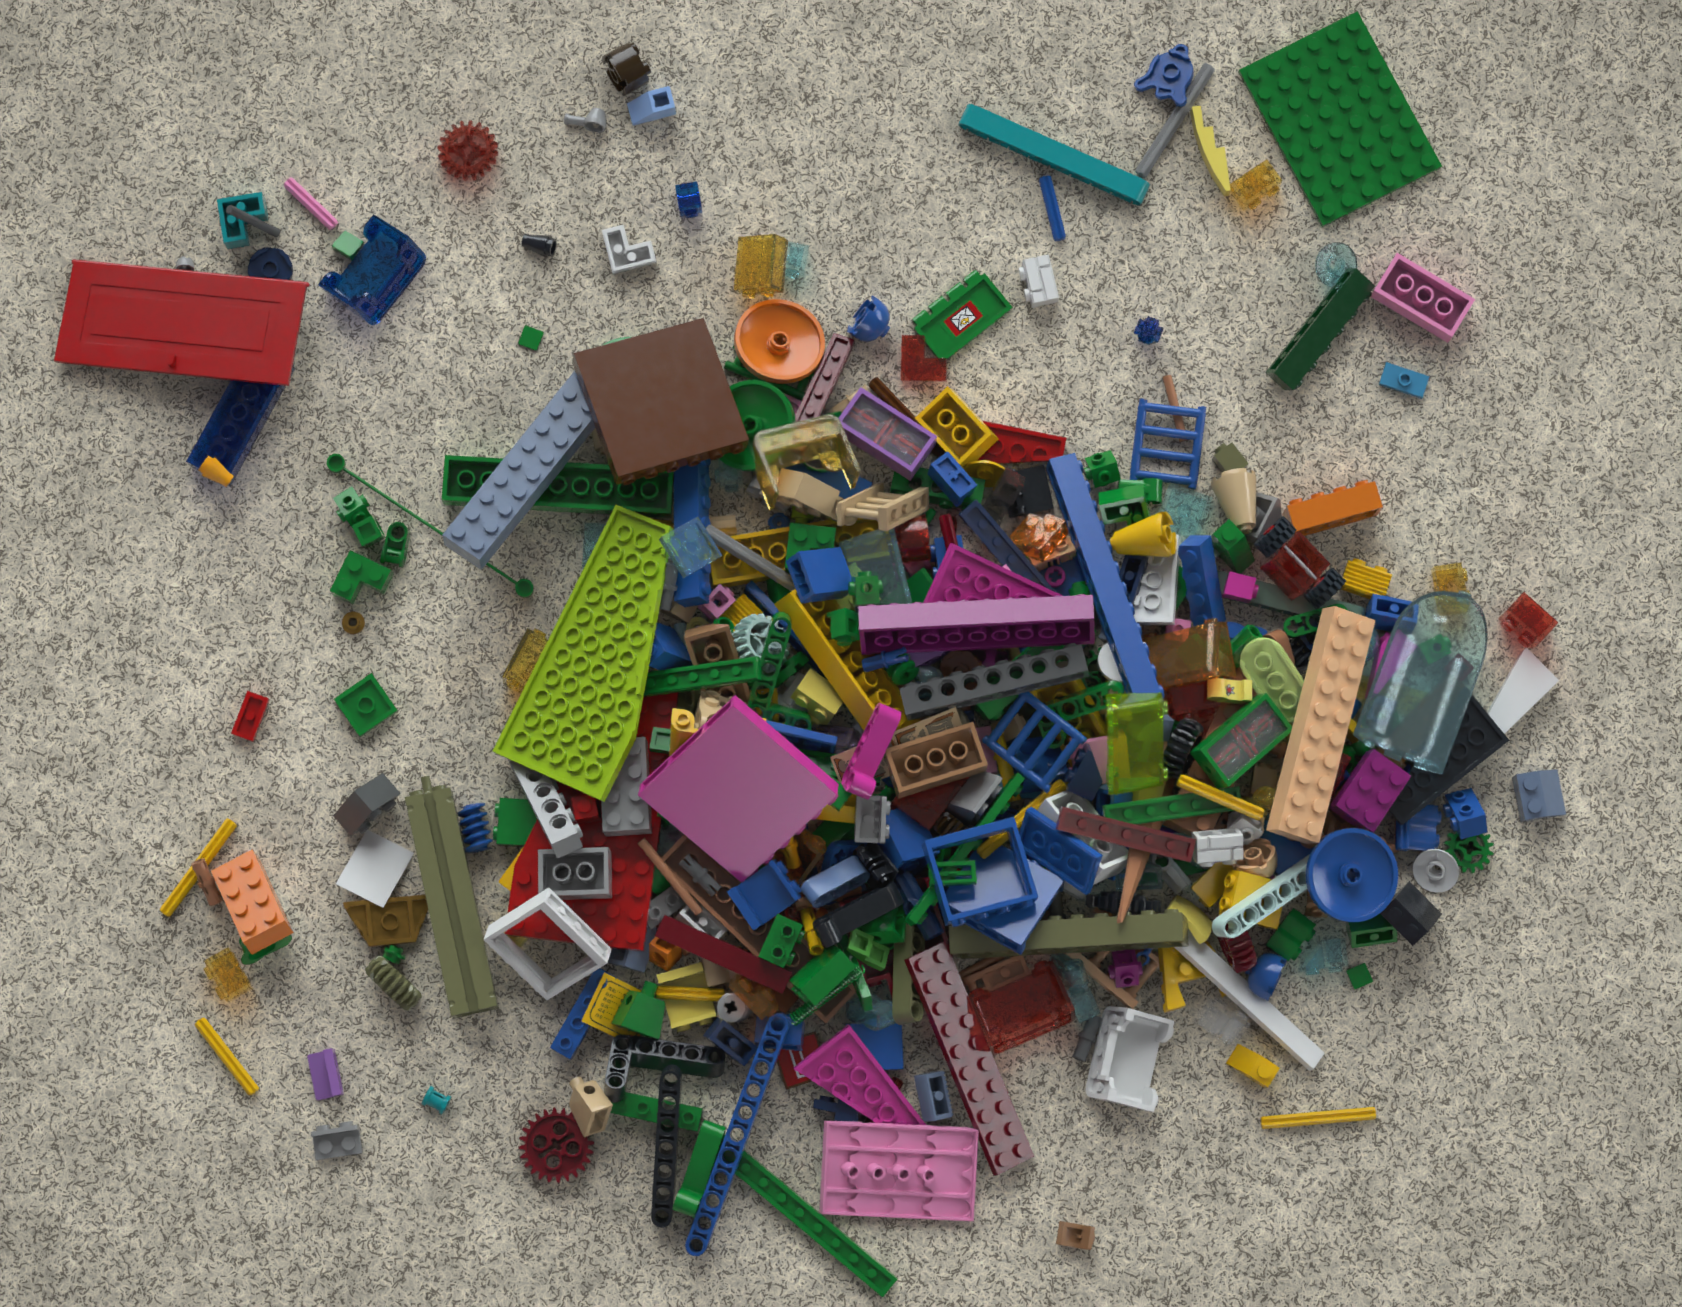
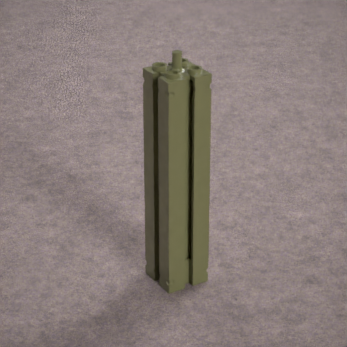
M430 776L421 777L423 790L409 792V796L405 797L450 1013L453 1019L499 1009L453 792L450 787L446 788V785L432 787Z

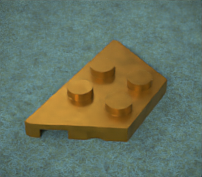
M425 895L388 898L383 908L368 900L343 902L344 909L368 947L415 943L428 911Z

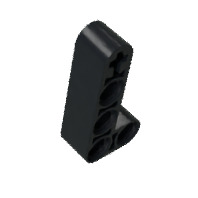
M890 881L886 885H882L818 918L813 922V928L823 947L828 948L841 941L843 935L899 907L905 901L895 882Z

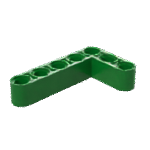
M778 612L771 618L760 656L762 680L753 682L747 706L751 709L755 707L760 708L763 712L759 716L772 722H776L772 717L778 713L784 715L785 719L777 723L796 727L795 722L797 720H805L807 726L802 729L811 730V717L808 713L771 703L792 627L790 616L785 612ZM778 620H784L788 625L784 629H778L775 623ZM772 642H778L781 648L777 651H772L768 646ZM765 664H772L775 670L767 673L762 667ZM759 686H766L769 691L763 695L759 694L756 689Z

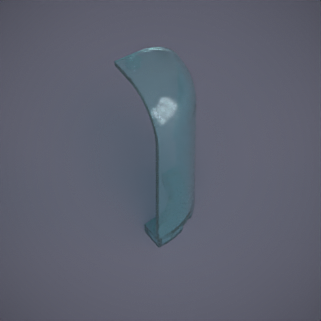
M1449 591L1428 593L1414 600L1402 611L1395 622L1353 735L1358 740L1371 748H1374L1376 745L1384 749V755L1397 761H1401V758L1415 762L1414 767L1439 774L1443 773L1487 650L1488 631L1486 618L1483 610L1470 593L1465 591H1459L1458 593Z

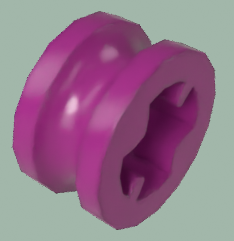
M1052 566L1047 569L1044 579L1052 588H1057L1064 583L1065 572L1061 567ZM1054 571L1059 572L1058 576L1061 575V579H1057L1056 583L1051 582L1052 578L1049 579V575H1052Z

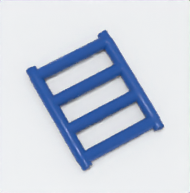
M1139 399L1130 480L1157 478L1165 483L1188 485V488L1195 490L1199 475L1206 407L1199 406L1198 409L1147 403V400ZM1146 412L1196 418L1195 431L1145 425ZM1144 434L1193 440L1192 454L1142 448ZM1141 457L1191 463L1189 476L1139 470Z
M1030 692L1018 694L1016 700L989 736L986 735L982 739V742L1046 793L1050 791L1052 787L1050 786L1051 782L1079 744L1083 745L1087 741V738ZM1028 702L1036 711L1006 750L996 741L1023 704ZM1045 716L1054 725L1024 764L1014 755L1042 717ZM1063 730L1072 739L1042 779L1032 769L1060 731Z

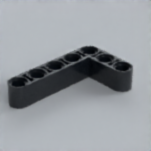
M620 1034L614 1037L612 1041L604 1093L610 1102L613 1103L624 1099L630 1066L662 1071L667 1065H676L681 1069L682 1074L718 1078L724 1073L726 1056L724 1051L717 1047Z

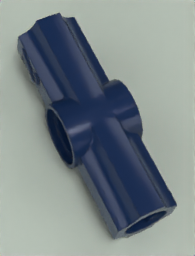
M911 871L902 873L894 880L905 901L903 903V910L906 916L924 894ZM932 905L926 910L928 915L920 925L916 923L926 941H930L945 932L933 911L934 906Z

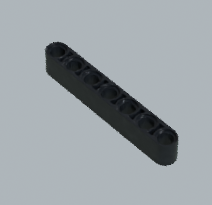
M676 1065L664 1067L659 1080L651 1220L655 1226L660 1228L666 1227L671 1223L674 1213L672 1208L675 1201L682 1071ZM674 1074L677 1080L669 1082L666 1080L665 1075ZM665 1097H672L676 1103L668 1105L663 1099ZM669 1119L673 1121L674 1126L670 1128L665 1127L662 1121ZM668 1142L673 1148L671 1150H664L661 1144ZM661 1165H668L671 1171L664 1173L659 1167ZM667 1188L670 1194L661 1195L658 1189ZM664 1210L669 1216L661 1218L656 1212Z

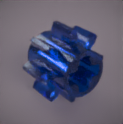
M1148 316L1144 320H1138L1134 334H1138L1139 342L1150 345L1153 341L1159 342L1164 328L1159 327V319Z

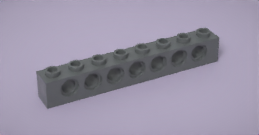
M1067 644L1063 646V649L1055 651L1054 649H1046L1035 656L1029 654L1022 655L1017 658L1018 660L1011 662L1001 660L996 662L994 666H977L970 672L963 673L962 671L951 673L949 677L941 679L940 677H932L927 679V682L921 684L917 682L904 685V688H900L907 721L939 714L954 707L960 709L1089 677L1082 644ZM1059 660H1066L1068 665L1064 668H1059L1056 666V663ZM1038 665L1046 668L1040 674L1035 673L1033 669ZM1014 671L1023 673L1019 679H1013L1010 676ZM991 677L1000 678V681L995 685L988 683ZM969 682L977 684L974 690H967L965 688ZM946 688H953L955 690L950 696L942 694ZM924 693L932 695L928 701H921L920 696Z

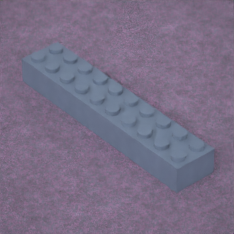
M575 371L442 534L446 547L480 570L484 568L595 429Z

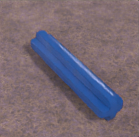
M1049 175L1043 176L1039 179L1053 239L1054 241H1061L1065 239L1066 234L1052 178Z

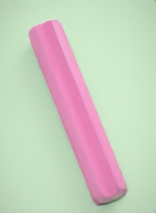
M289 178L284 183L285 189L329 230L336 227L338 221L293 178Z

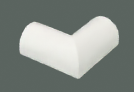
M624 225L602 230L613 274L657 263L651 240L629 246Z

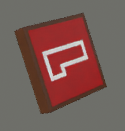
M816 1031L804 1035L803 1051L781 1049L777 1064L786 1090L813 1082L793 1067L820 1047Z

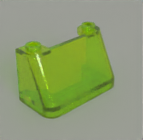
M1162 693L1105 694L1107 707L1106 785L1108 795H1118L1163 786V781H1168V769L1163 767V715L1168 714L1167 700L1163 701Z

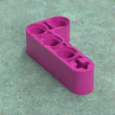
M881 703L876 705L843 775L841 784L845 791L866 800L870 799L876 786V781L873 777L901 719L900 711Z

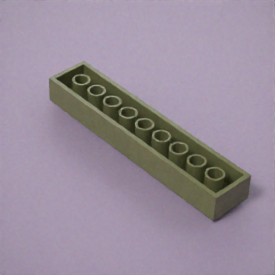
M1166 909L1164 914H1155L1153 910L1141 911V915H1132L1131 912H1127L1122 923H1117L1118 913L1117 916L1112 917L1108 916V913L1094 914V918H1085V915L1082 914L1071 915V919H1062V916H1049L1048 920L1039 921L1027 939L1026 948L1021 955L966 924L958 927L949 926L950 954L957 959L1189 947L1188 922L1182 912H1178V909Z

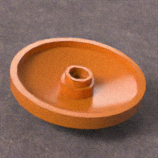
M771 299L759 302L743 313L736 326L734 346L740 362L750 373L767 382L789 384L800 381L815 371L824 354L825 337L820 323L806 308L791 301Z

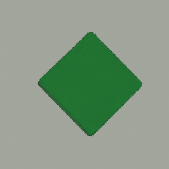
M525 325L518 344L537 351L544 332Z
M1365 963L1346 971L1354 990L1373 982Z

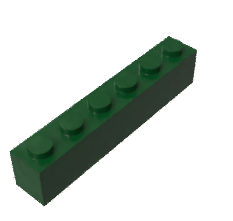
M1347 268L1265 373L1284 390H1296L1299 388L1307 372L1312 371L1316 367L1318 358L1330 349V343L1333 339L1342 334L1347 321L1357 315L1358 307L1371 297V291L1375 285L1357 268Z

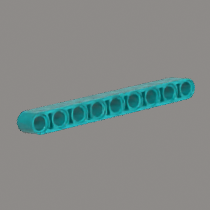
M967 104L958 123L960 128L964 130L969 129L968 132L986 140L989 138V141L1002 147H1010L1009 150L1027 158L1030 156V159L1045 166L1051 165L1050 168L1068 176L1071 174L1070 177L1086 184L1092 183L1091 186L1109 194L1112 192L1111 195L1129 203L1133 201L1132 204L1141 206L1150 187L1149 182L974 104Z

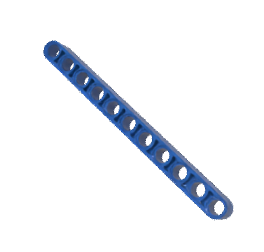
M783 1013L772 1015L765 1026L686 1240V1251L692 1256L702 1255L709 1247L790 1027V1020ZM775 1018L783 1019L785 1023L783 1030H776L773 1027V1020ZM766 1040H773L776 1043L775 1052H768L765 1049ZM758 1062H765L768 1065L767 1074L758 1073L756 1069ZM750 1084L759 1086L760 1094L758 1096L750 1095L748 1091ZM742 1106H748L752 1110L750 1118L742 1117L740 1114ZM734 1128H740L743 1131L744 1137L742 1140L733 1138L732 1131ZM726 1150H731L735 1153L736 1158L734 1162L725 1160L724 1152ZM723 1172L726 1174V1184H719L716 1181L717 1173ZM714 1194L719 1198L718 1206H711L708 1203L709 1195ZM705 1216L711 1220L710 1228H703L700 1225L701 1217ZM696 1238L702 1241V1250H695L692 1247L691 1242L693 1239Z

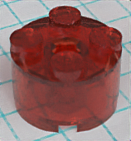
M926 514L917 515L895 527L899 563L931 560Z

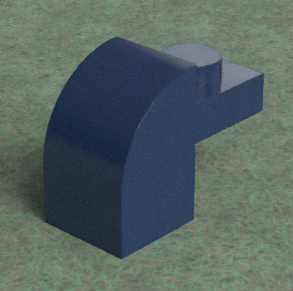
M820 1095L819 1099H814L813 1109L836 1113L834 1121L858 1122V1111L839 1098L838 1103L833 1102L834 1098Z

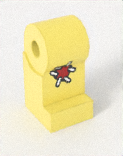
M1209 679L1207 680V700L1240 705L1252 701V680Z

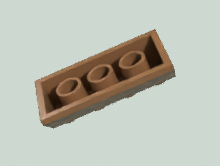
M706 624L685 630L684 640L693 665L739 659L729 624ZM748 683L701 689L703 692L708 690L715 691L720 696L726 698L736 695L746 705L750 695Z
M973 722L889 747L885 752L890 778L897 799L985 772L988 767Z

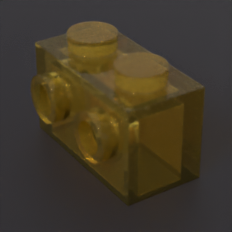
M1266 159L1230 184V193L1243 211L1247 208L1253 210L1262 203V198L1267 195L1270 198L1278 193L1283 180Z

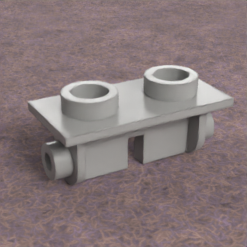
M672 886L651 900L647 924L650 929L661 923L664 915L670 916L686 904Z

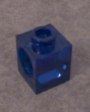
M697 181L675 185L680 217L695 218L699 216L698 213H702V205Z

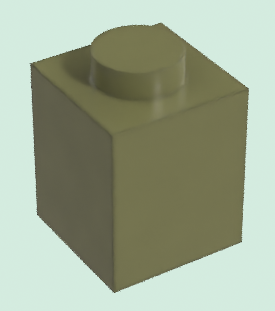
M1233 442L1227 446L1223 443L1214 450L1215 455L1212 460L1221 472L1237 468H1247L1249 464Z

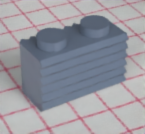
M933 1071L914 1076L924 1122L950 1118L954 1115L952 1113L953 1109L950 1108L952 1104H950L951 1100L949 1099L950 1095L948 1094L944 1071Z

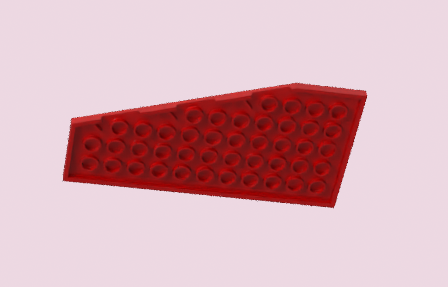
M679 692L643 697L636 737H645L648 741L650 775L669 758V754L650 752L653 727L671 729L673 708L677 709ZM556 781L559 790L556 792L558 794L562 792L567 802V805L564 807L565 809L570 808L575 818L571 798L586 794ZM598 800L601 820L579 825L583 834L580 840L582 848L608 847L612 855V898L562 901L610 948L644 952L655 865L637 843L645 838L657 852L662 818L657 817V811L651 807L652 834L606 837L602 828L601 801ZM538 820L514 865L508 913L538 895V850L552 849ZM541 909L505 931L507 936L575 943Z

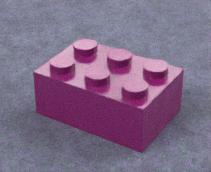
M1375 749L1366 751L1329 806V809L1355 828L1374 833L1411 775Z

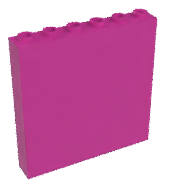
M734 695L640 784L638 796L740 882H743L747 877L755 874L759 866L763 863L767 864L779 848H785L790 842V838L795 833L797 835L805 829L806 823L811 819L815 820L827 804L831 805L836 801L839 784Z

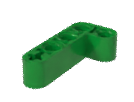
M1112 680L1047 701L1044 704L1065 721L1118 704L1125 690L1122 683ZM1110 689H1112L1113 692H1118L1116 697H1114L1113 694L1107 695ZM1092 695L1096 698L1097 703L1090 705L1086 702L1085 697ZM1064 703H1072L1075 711H1066ZM1042 717L1038 723L1043 739L1054 725L1052 721L1045 717ZM1061 730L1059 733L1061 739L1054 740L1049 748L1055 749L1062 746L1067 733Z
M704 1119L672 1210L695 1218L727 1127Z

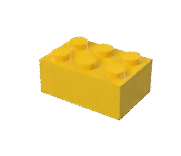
M948 386L915 417L925 429L937 436L936 442L945 452L948 451L962 468L970 462L977 461L999 439L962 398Z

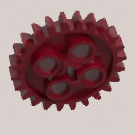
M553 1107L552 1114H549L544 1109L543 1117L536 1113L537 1121L528 1120L530 1129L522 1128V1131L527 1135L519 1137V1140L525 1143V1145L518 1147L520 1151H525L520 1158L521 1160L528 1159L524 1167L529 1168L532 1166L530 1174L533 1176L538 1172L539 1181L546 1176L548 1184L551 1183L553 1178H556L557 1184H560L563 1177L569 1182V1175L571 1174L578 1178V1169L583 1172L586 1171L583 1163H591L587 1155H594V1151L588 1149V1147L595 1145L594 1141L588 1140L593 1134L584 1137L574 1119L573 1113L571 1112L569 1115H566L565 1108L562 1109L560 1114H557L555 1107ZM557 1124L566 1126L567 1130L563 1135L554 1133L553 1129ZM572 1133L574 1134L573 1138L563 1142L560 1145L561 1150L558 1151L555 1148L551 1150L549 1153H547L543 1158H539V1155L541 1153H544L553 1147V1141L560 1143L568 1135ZM538 1137L545 1138L547 1140L546 1146L543 1148L535 1147V1139ZM571 1143L577 1144L579 1146L578 1153L574 1155L569 1154L566 1151L567 1146ZM552 1156L560 1160L559 1165L555 1168L547 1165L548 1158Z

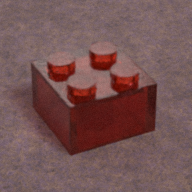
M1525 592L1519 595L1498 618L1501 621L1500 625L1507 632L1513 631L1518 636L1517 640L1521 645L1532 649L1559 623Z

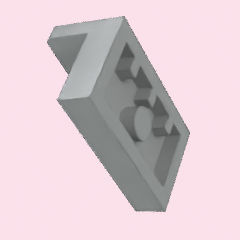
M353 1121L339 1123V1128L330 1129V1125L317 1126L316 1131L311 1132L316 1160L363 1153L359 1125H353Z

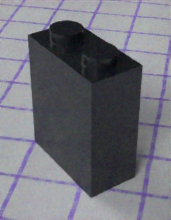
M1410 881L1394 895L1389 905L1380 913L1412 946L1429 932L1442 915Z

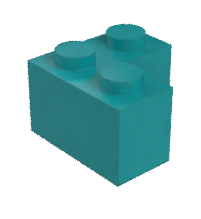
M256 192L217 199L223 243L226 248L234 249L250 246L247 230L248 223L228 214L226 209L229 205H232L262 221H268L266 199L263 193Z

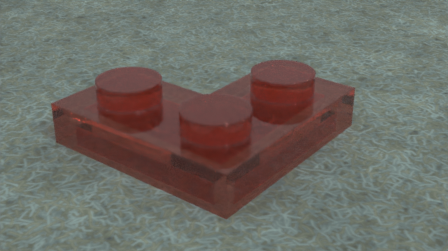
M902 335L901 381L947 382V358H925V335Z

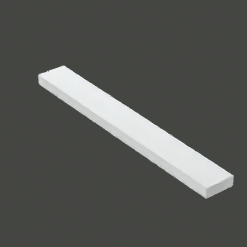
M1188 929L1189 947L1174 948L1307 1070H1313L1325 1053L1269 1001L1254 994L1249 988L1247 981L1236 973L1207 944L1203 942L1199 945Z

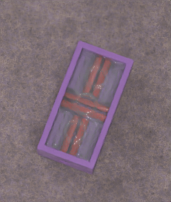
M860 387L835 422V433L910 481L936 446L937 436L862 387Z

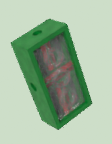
M1267 693L1255 695L1252 701L1242 706L1190 751V754L1217 789L1229 787L1290 734L1292 726Z

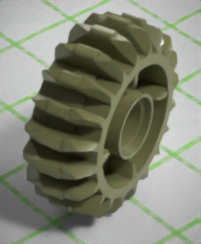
M377 956L366 967V974L404 1010L409 1011L419 1003L418 1001L422 998L420 991L383 956Z

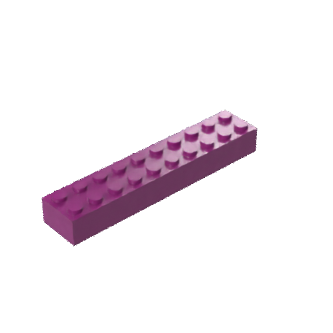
M1093 595L1010 597L995 600L914 602L912 604L891 603L889 605L868 604L866 606H858L862 655L881 654V651L889 652L902 647L906 648V653L1060 646L1071 643L1076 645L1095 644Z

